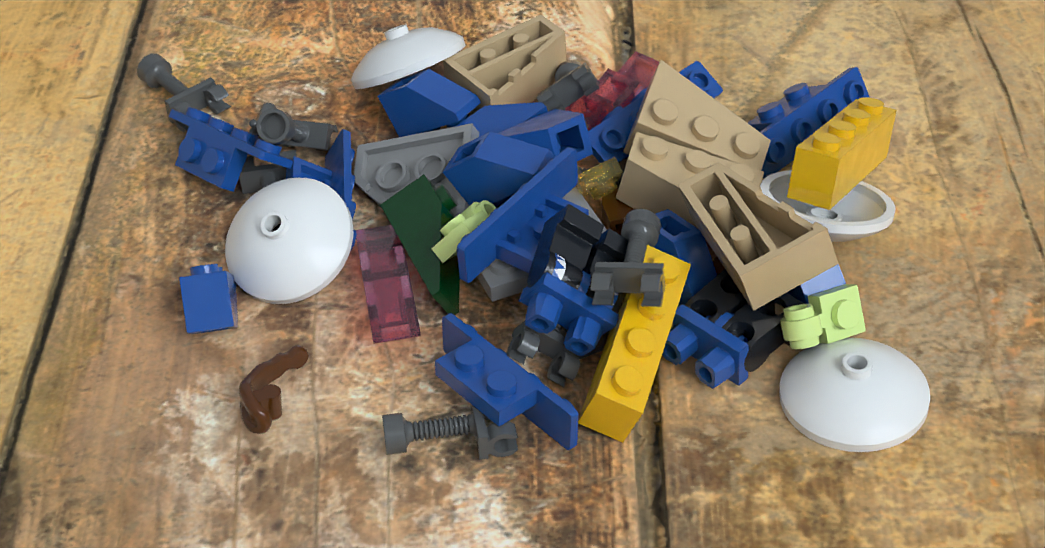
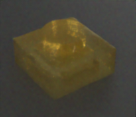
M616 157L578 174L576 187L583 197L591 194L593 200H596L617 189L614 182L620 179L623 171Z

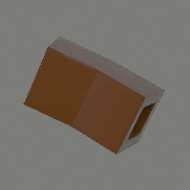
M602 187V224L606 229L610 228L621 235L624 218L633 208L616 199L619 187Z

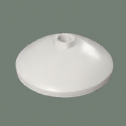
M403 24L384 32L386 40L380 42L365 54L354 70L351 82L354 89H364L388 83L439 63L462 50L466 44L462 36L452 31L434 27L408 30L407 25Z
M792 170L773 173L764 178L760 184L764 195L779 204L784 201L792 206L795 214L812 224L818 222L826 227L832 242H846L872 236L887 228L894 219L896 209L891 198L878 188L863 181L857 184L830 210L787 198Z
M289 178L267 185L243 204L229 227L225 244L228 270L234 275V281L239 287L257 300L271 304H288L309 298L332 282L348 259L354 235L350 211L335 190L314 179ZM281 223L280 227L276 231H273V229Z
M844 338L829 344L819 343L816 346L806 348L794 356L787 364L780 380V403L790 423L809 439L837 450L872 452L896 446L912 437L921 428L929 410V385L919 367L896 349L869 339Z

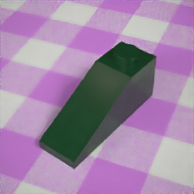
M423 174L380 205L432 297L448 314L456 315L459 313L460 292L457 255L442 263L431 248L444 238L440 230L455 218L451 210L457 204L443 184L435 188Z

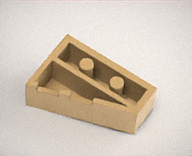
M538 15L443 60L444 76L478 95L481 103L468 113L469 116L486 105L532 103L540 92L555 82L558 66L566 61L565 31L543 15Z
M660 60L644 95L623 153L629 155L636 132L762 170L771 140L671 66Z
M636 132L616 199L634 209H646L653 213L669 209L697 228L679 190V183L717 162L722 163L759 187L762 183L764 171L751 168L743 163H735L709 155L701 150H693L656 136Z
M720 162L678 184L693 222L753 311L839 264L826 227L818 222L812 224L795 214L792 206L784 201L780 204L764 195L761 187Z

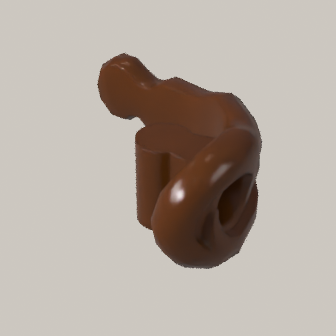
M295 345L285 353L276 354L270 360L257 365L240 383L241 417L245 426L251 432L257 434L266 433L270 429L272 420H277L282 416L281 389L279 386L270 383L281 377L288 369L303 367L309 357L308 351L304 346Z

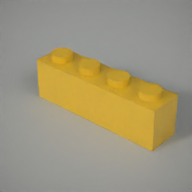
M862 97L850 103L796 147L787 198L828 210L834 207L887 158L897 110L884 107L882 101L869 97Z
M647 245L643 263H664L665 293L663 294L662 307H642L644 293H623V302L617 313L619 317L616 327L609 331L578 420L579 424L622 443L644 412L691 267L690 263Z

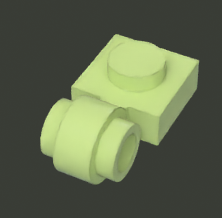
M486 200L480 203L473 202L440 230L444 238L431 249L442 263L456 256L457 246L462 238L476 229L496 209L492 203Z
M844 284L809 295V304H799L785 308L783 310L785 318L780 320L783 338L785 341H789L791 349L809 348L819 343L829 344L866 331L858 285Z

